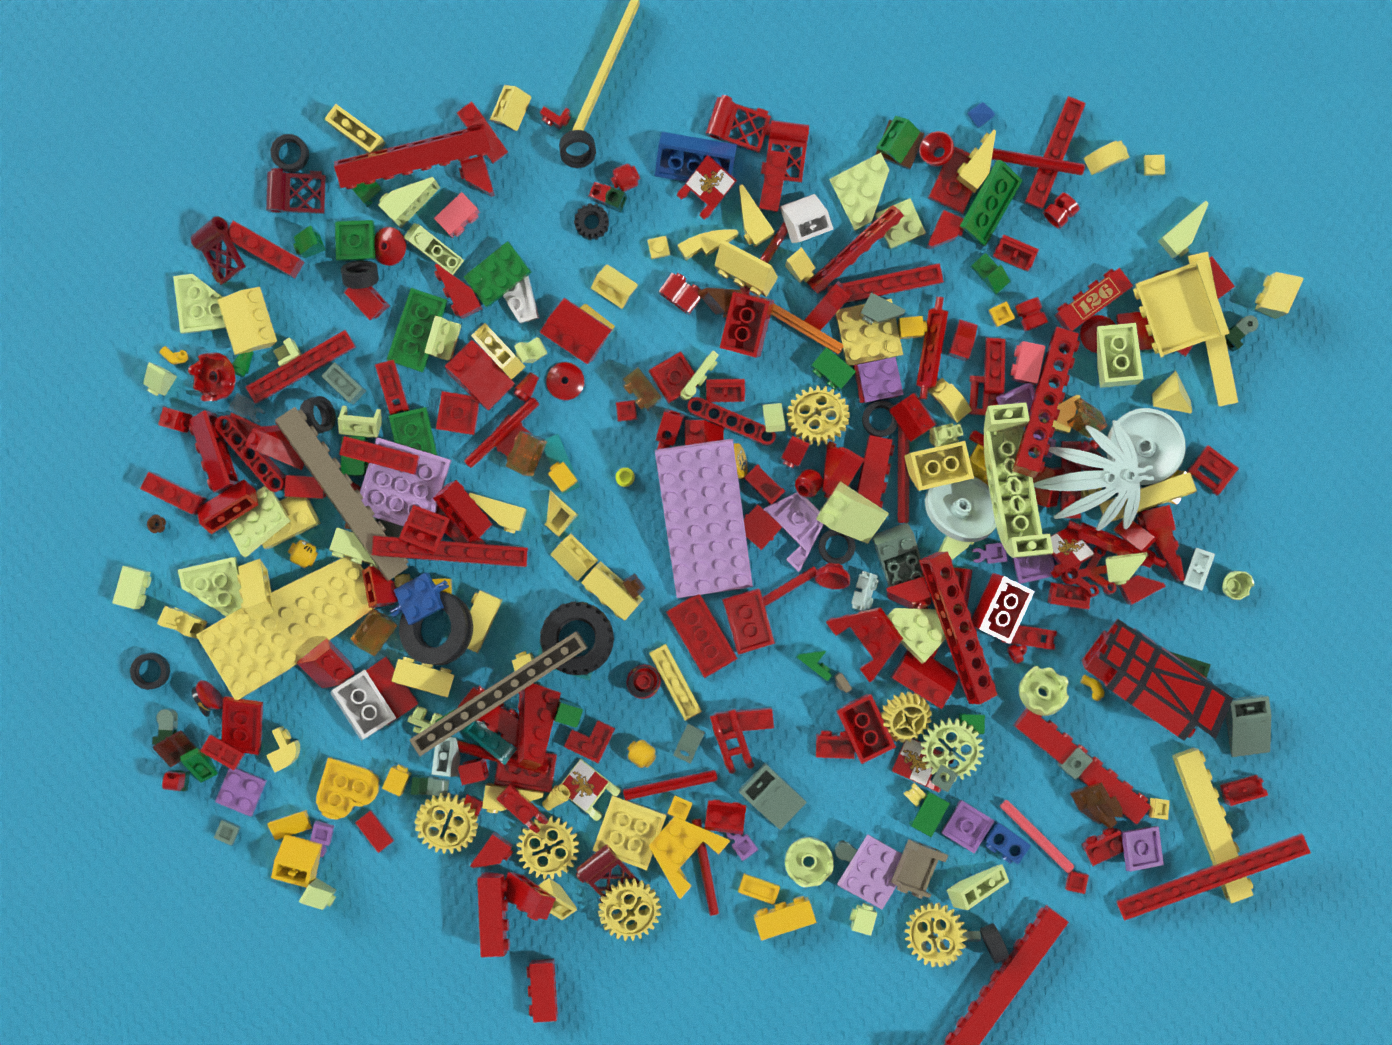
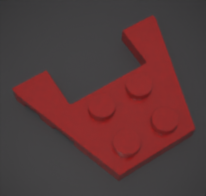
M881 607L861 611L857 614L843 615L838 618L833 617L826 621L835 636L851 627L872 656L873 660L860 668L869 682L875 679L903 640V637Z

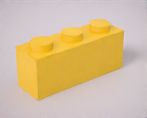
M804 896L794 898L793 902L788 904L786 902L778 903L775 905V908L770 910L767 908L756 911L757 914H754V920L761 941L817 923L809 898H804Z

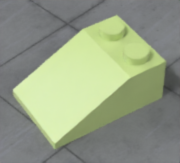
M433 177L393 190L389 194H384L378 206L402 228L441 187Z
M1136 323L1097 327V367L1100 388L1136 385L1144 379Z
M840 482L820 510L816 519L834 531L868 544L889 513Z

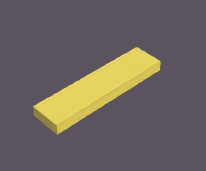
M665 644L651 651L649 654L684 720L686 721L701 713L702 711L667 645Z

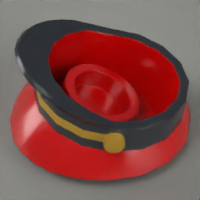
M645 664L633 668L626 680L629 692L639 699L652 697L658 691L661 683L658 671L651 665Z
M200 680L192 688L194 701L204 716L209 717L210 710L223 707V697L211 683Z

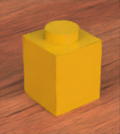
M923 316L899 318L898 331L900 339L923 337L924 332H927V323L923 321Z
M557 462L549 468L551 470L548 473L562 492H565L578 482L564 462L561 464Z
M403 765L392 766L382 789L401 796L412 773Z

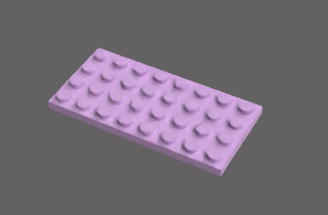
M733 439L655 450L677 598L753 587Z

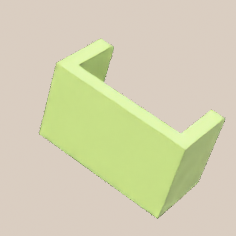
M342 406L338 417L339 434L378 437L382 424L381 409H377L374 418L347 415V406Z

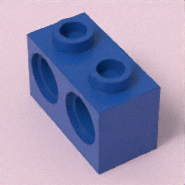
M998 821L994 823L983 839L987 843V848L994 853L997 850L1003 854L1002 858L1010 864L1012 862L1019 864L1031 847L1029 843ZM1002 834V841L994 843V836ZM1017 845V853L1010 854V847Z

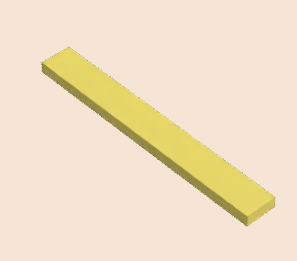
M630 0L573 130L584 131L639 8L640 0Z
M1208 252L1188 256L1189 264L1202 259L1205 260L1215 289ZM1225 335L1206 340L1205 343L1218 406L1238 403Z

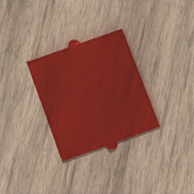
M182 730L170 737H165V740L153 746V749L169 767L181 762L180 756L197 748Z

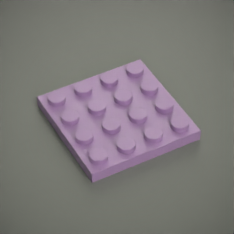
M377 438L376 445L418 455L420 459L415 475L369 463L360 491L364 498L361 501L365 507L370 506L375 514L373 517L404 526L413 505L436 513L438 504L434 501L433 497L444 487L452 460Z

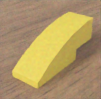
M725 229L702 233L678 244V249L685 260L690 259L700 251H703L707 257L719 249L722 239L730 242L738 237L737 230Z

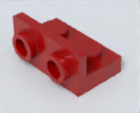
M821 731V734H816V758L854 759L855 750L846 731H840V735L832 734L833 731Z
M709 800L704 829L743 835L746 805L738 802L726 803L721 800Z
M1107 828L1102 831L1103 834L1097 837L1093 835L1085 839L1086 842L1082 846L1092 866L1124 852L1122 833L1119 829Z

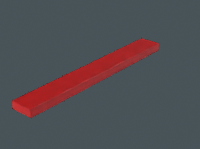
M373 536L371 556L527 567L528 548L441 541L436 553L399 540L397 537Z

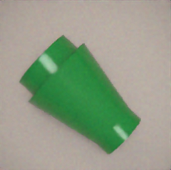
M253 351L239 354L232 362L236 375L244 377L245 374H248L254 354Z

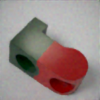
M597 182L593 183L588 195L590 199L609 206L620 213L628 198L625 192Z
M170 770L166 772L163 777L162 788L172 791H188L190 771Z

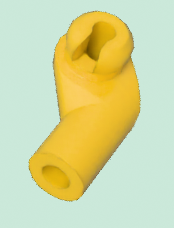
M164 346L159 351L173 365L183 364L188 360V354L184 350L173 353L168 347Z
M1083 675L1081 684L1091 687L1093 692L1092 699L1100 701L1105 694L1100 681Z

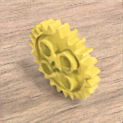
M819 386L816 387L815 391L811 387H809V392L802 390V396L796 394V400H791L792 406H788V412L790 413H787V419H789L788 426H792L791 432H796V438L802 436L803 441L809 439L810 445H812L813 441H816L818 446L821 441H824L827 445V439L829 438L834 442V436L841 437L840 431H846L845 425L849 424V419H847L850 418L849 412H847L849 408L848 405H845V398L840 399V393L834 395V389L827 392L826 386L823 391L820 390ZM819 402L826 403L825 405H818ZM803 411L809 412L808 414H801ZM835 417L834 420H828L827 418ZM812 426H819L818 429H811Z
M440 793L439 799L434 795L431 801L426 799L425 805L421 804L420 811H417L416 816L418 818L415 819V824H417L415 831H420L418 838L424 837L422 844L428 842V849L434 846L435 852L442 849L443 854H445L446 849H449L450 853L453 854L454 848L460 852L461 845L467 848L468 842L472 843L473 836H476L477 831L475 829L478 828V823H476L478 816H473L475 809L469 810L471 803L465 805V798L459 801L457 794L454 798H451L450 793H448L447 798H444L443 794ZM453 809L444 837L441 838L440 835L443 830V826L446 822L449 810ZM437 810L444 811V814L437 813ZM460 816L463 820H457L455 817ZM430 827H436L438 830H432ZM449 833H454L457 836L452 837L449 835Z
M550 816L546 825L535 818L534 823L539 827L540 831L534 833L530 828L529 830L523 828L522 831L525 835H519L518 837L523 841L517 843V846L522 848L517 851V854L523 855L519 862H526L523 868L530 867L529 874L536 871V878L540 873L543 874V879H546L547 874H550L551 879H554L555 873L561 877V870L567 873L569 871L567 865L573 867L574 864L571 860H577L578 858L573 854L579 852V849L574 847L579 844V841L573 840L577 833L571 834L570 832L573 827L567 829V821L560 824V818L555 822L553 821V816ZM555 830L558 833V838H549L548 832ZM532 838L539 839L540 846L533 847L530 840ZM559 840H564L563 843L553 846L550 852L546 849L537 855L532 854L543 849L546 843L550 846ZM563 848L566 851V855L559 857L556 854V849ZM538 857H547L548 863L545 865L540 864Z
M626 878L625 884L618 881L617 887L611 884L612 891L605 890L607 897L601 896L603 903L598 904L599 909H601L598 911V914L601 917V924H604V930L609 929L610 935L616 933V939L623 935L624 941L630 936L632 941H634L635 935H638L641 939L642 932L648 935V928L654 930L653 922H659L656 916L661 915L660 910H658L661 908V905L658 902V895L655 896V890H650V884L644 886L643 880L637 884L635 878L632 880V883H629ZM628 894L633 895L630 899H624ZM642 905H647L645 910H639ZM615 909L621 910L618 914L612 913ZM629 920H635L634 924H627Z
M929 903L928 906L922 905L921 910L919 908L915 909V914L909 916L912 921L906 922L910 928L906 929L905 932L909 933L910 936L906 937L905 940L911 941V944L907 947L914 948L912 955L917 953L918 961L924 958V965L930 961L931 967L936 966L937 963L939 967L944 966V963L949 965L951 960L954 962L958 960L957 956L963 954L960 949L966 948L962 943L967 940L966 937L962 936L963 933L967 932L966 929H961L964 922H958L960 915L954 916V909L947 911L948 905H944L942 908L940 903H936L935 907L933 903ZM941 919L946 922V928L940 925ZM922 922L928 925L927 931L923 929ZM944 939L949 941V948L944 945ZM926 941L931 944V950L927 949Z

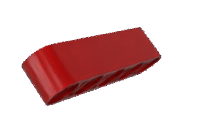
M694 397L688 402V411L693 416L718 425L761 445L769 446L776 438L775 432H770L772 440L764 441L761 435L766 432L765 425L702 398ZM693 402L701 403L702 408L700 411L696 412L691 409ZM710 410H718L719 417L717 419L710 418L708 414ZM728 417H734L737 420V424L731 427L727 425L726 420ZM747 424L753 425L754 433H745L744 426Z
M231 415L218 417L215 420L216 430L266 488L272 492L285 489L286 476L269 456L254 450V458L249 457L248 450L250 448L245 446L249 433L237 419ZM224 419L229 422L228 429L223 426ZM237 434L242 437L240 444L235 439ZM262 463L267 465L268 470L266 473L261 470ZM274 478L279 479V488L274 485Z

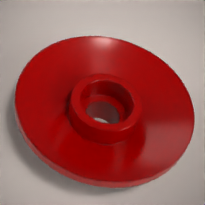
M393 227L380 229L375 235V258L378 262L387 266L399 263L406 252V241L403 234Z
M1103 315L1092 316L1086 320L1080 329V339L1083 346L1087 350L1097 353V327L1116 325L1113 320Z
M562 362L553 366L548 372L546 379L549 392L560 400L576 398L582 392L585 382L580 368L569 362ZM563 377L568 378L567 384L561 382Z

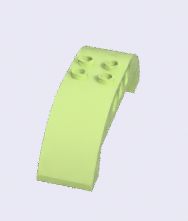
M1027 403L988 406L984 424V457L994 519L1002 545L1013 558L1053 554L1050 534H1042L1033 478L1012 471L1024 427L1030 421Z

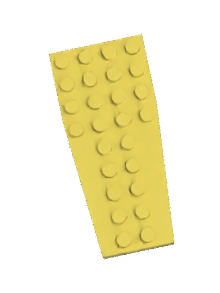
M345 556L343 559H339L272 592L273 613L252 620L240 608L196 634L235 700L245 697L285 673L326 638L331 640L374 609L368 606L362 575L364 569L360 564L351 562V558Z

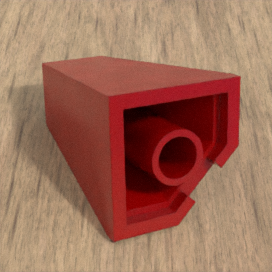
M277 425L254 427L245 446L300 470L303 469V461Z
M831 441L826 445L822 492L825 493L824 497L829 499L840 482L846 486L850 484L864 461V458L844 447H836V444Z

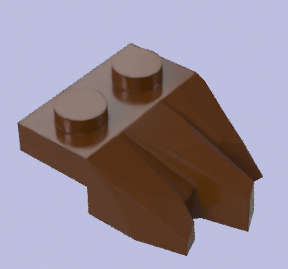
M1102 782L1076 789L1070 793L1079 811L1099 825L1103 823L1111 829L1117 824L1115 817H1123L1122 807L1116 796L1109 797Z

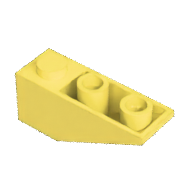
M995 130L991 134L986 133L980 141L982 143L979 149L975 147L969 155V158H971L969 163H963L957 171L959 173L957 180L974 193L989 175L996 135Z

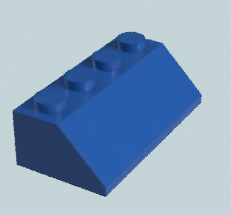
M662 132L658 145L655 176L687 182L707 155L732 176L737 145Z

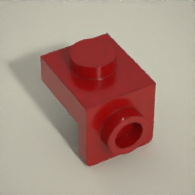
M545 106L540 111L542 121L550 127L554 125L561 129L571 119V113L568 108H565L561 116H558Z
M163 407L158 425L188 433L189 419L192 418V415Z

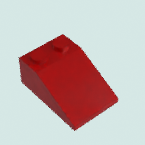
M473 340L445 365L447 374L488 411L515 385L494 360Z

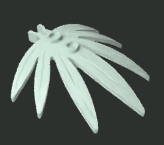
M1112 421L1113 430L1123 453L1103 433L1091 426H1085L1094 441L1108 455L1114 458V462L1081 450L1062 447L1049 448V452L1082 465L1103 468V470L1058 475L1033 483L1034 487L1057 491H1081L1105 487V489L1092 493L1064 508L1053 516L1054 519L1065 518L1087 511L1103 503L1115 493H1118L1101 517L1096 530L1100 531L1117 516L1126 499L1123 528L1127 529L1134 520L1140 502L1139 481L1144 479L1154 480V476L1147 477L1146 475H1138V473L1153 469V465L1138 468L1137 456L1132 441L1117 421Z

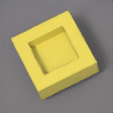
M1164 155L1144 156V176L1165 174Z
M666 236L647 240L651 259L670 256Z
M1150 798L1151 808L1149 809V817L1168 820L1170 800Z

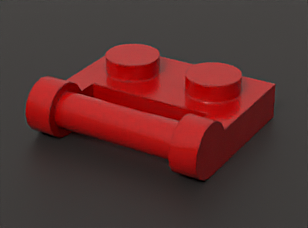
M970 376L971 392L969 407L972 411L968 415L986 416L987 407L998 405L996 397L1003 394L983 393L982 409H977L979 383H984V376Z
M1207 445L1186 472L1191 473V476L1193 475L1213 490V494L1218 496L1239 468ZM1200 465L1221 480L1219 484H1216L1197 470Z

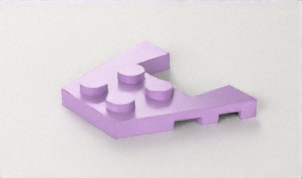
M797 492L764 508V510L800 545L786 559L799 572L824 524L816 519L820 511L806 497L801 496Z

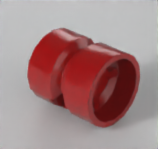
M1064 192L1054 200L1055 204H1050L1043 211V215L1048 222L1057 229H1061L1068 222V217L1072 218L1080 210L1077 202Z
M1039 297L1015 306L1018 316L1023 318L1021 323L1024 331L1048 323L1045 312L1040 311L1042 305Z

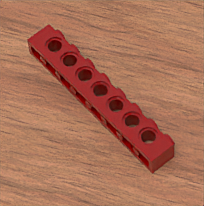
M1056 327L1052 334L1029 412L1030 421L1025 426L1013 466V472L1035 478L1044 469L1045 462H1042L1043 456L1048 454L1050 445L1047 444L1048 439L1052 438L1055 427L1052 425L1054 420L1057 421L1060 410L1057 408L1059 403L1063 402L1065 392H1062L1063 387L1067 386L1070 375H1067V373L1074 365L1075 358L1072 356L1074 352H1077L1080 341H1077L1079 333ZM1059 349H1064L1066 354L1061 353ZM1054 366H1059L1062 371L1056 370ZM1049 383H1054L1057 388H1052ZM1044 400H1049L1052 405H1046ZM1039 417L1045 418L1047 423L1041 422ZM1034 434L1039 435L1042 440H1036ZM1028 452L1035 453L1037 458L1030 457Z
M948 551L936 552L919 560L967 701L969 704H982L997 696L995 684L992 681L989 666L984 658L983 649L977 637V631L973 626L970 611L964 600L965 597L961 591L958 576L954 571L952 559Z

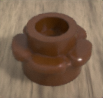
M153 515L148 519L147 527L150 532L161 533L165 530L166 520L160 517V515Z

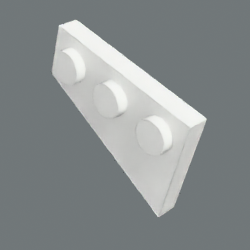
M527 276L503 295L519 323L539 319L529 276Z

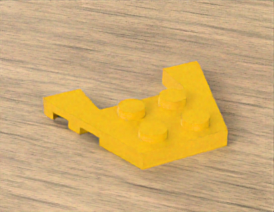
M673 817L652 841L649 848L677 897L681 899L692 886L677 873L682 865L702 842L719 855L730 841L708 830Z

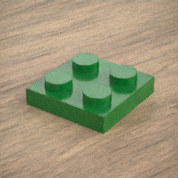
M375 221L335 222L337 261L375 259Z

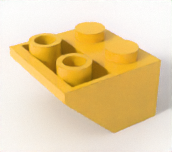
M286 834L274 860L271 878L307 888L316 879L322 844Z

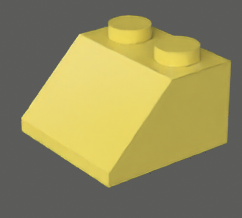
M1279 272L1268 275L1263 282V292L1259 293L1255 300L1257 304L1255 310L1274 319L1288 314L1304 278Z

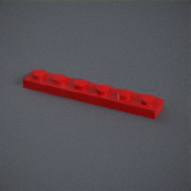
M1070 96L1067 97L1043 157L1063 160L1085 107V102ZM1038 168L1024 203L1042 210L1058 171Z
M892 205L807 282L808 285L817 294L825 290L832 280L838 278L849 265L854 264L857 258L862 253L867 252L878 239L883 238L891 227L896 226L900 219L904 217L903 213Z
M939 263L842 283V285L853 293L845 302L849 303L868 299L871 293L883 296L941 284L944 281ZM834 285L828 286L827 291L829 292Z
M344 330L246 386V389L254 403L258 404L356 348L348 332Z

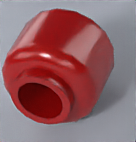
M628 163L613 170L614 177L611 178L615 189L619 187L623 192L638 186V180H640L635 166H631Z
M812 469L804 470L795 480V488L798 494L803 497L811 498L815 496L823 486L821 475Z

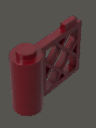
M272 168L271 171L267 172L266 211L272 213L325 214L326 176L322 175V171H310V174L285 173L280 168ZM291 178L300 179L304 184L295 191L290 186ZM313 179L321 180V187L316 192L308 185ZM305 187L313 193L306 201L298 194ZM297 196L303 203L298 208H291L290 200ZM316 196L321 201L320 209H312L307 203Z
M215 216L191 236V243L197 250L202 251L213 271L212 275L216 282L222 285L246 266L227 234V222L223 218ZM222 241L227 246L226 251L222 250ZM211 250L216 252V260L212 257ZM222 255L226 256V264L221 262ZM232 259L236 262L237 268L231 266ZM221 267L226 269L225 277L221 273Z
M608 844L604 845L576 868L577 878L582 883L586 882L600 896L607 897L603 891H612V888L609 887L610 879H620L622 884L626 878L632 880L635 878L637 884L640 882ZM616 865L622 868L621 874H611V871ZM599 879H607L606 887L597 886L595 883Z

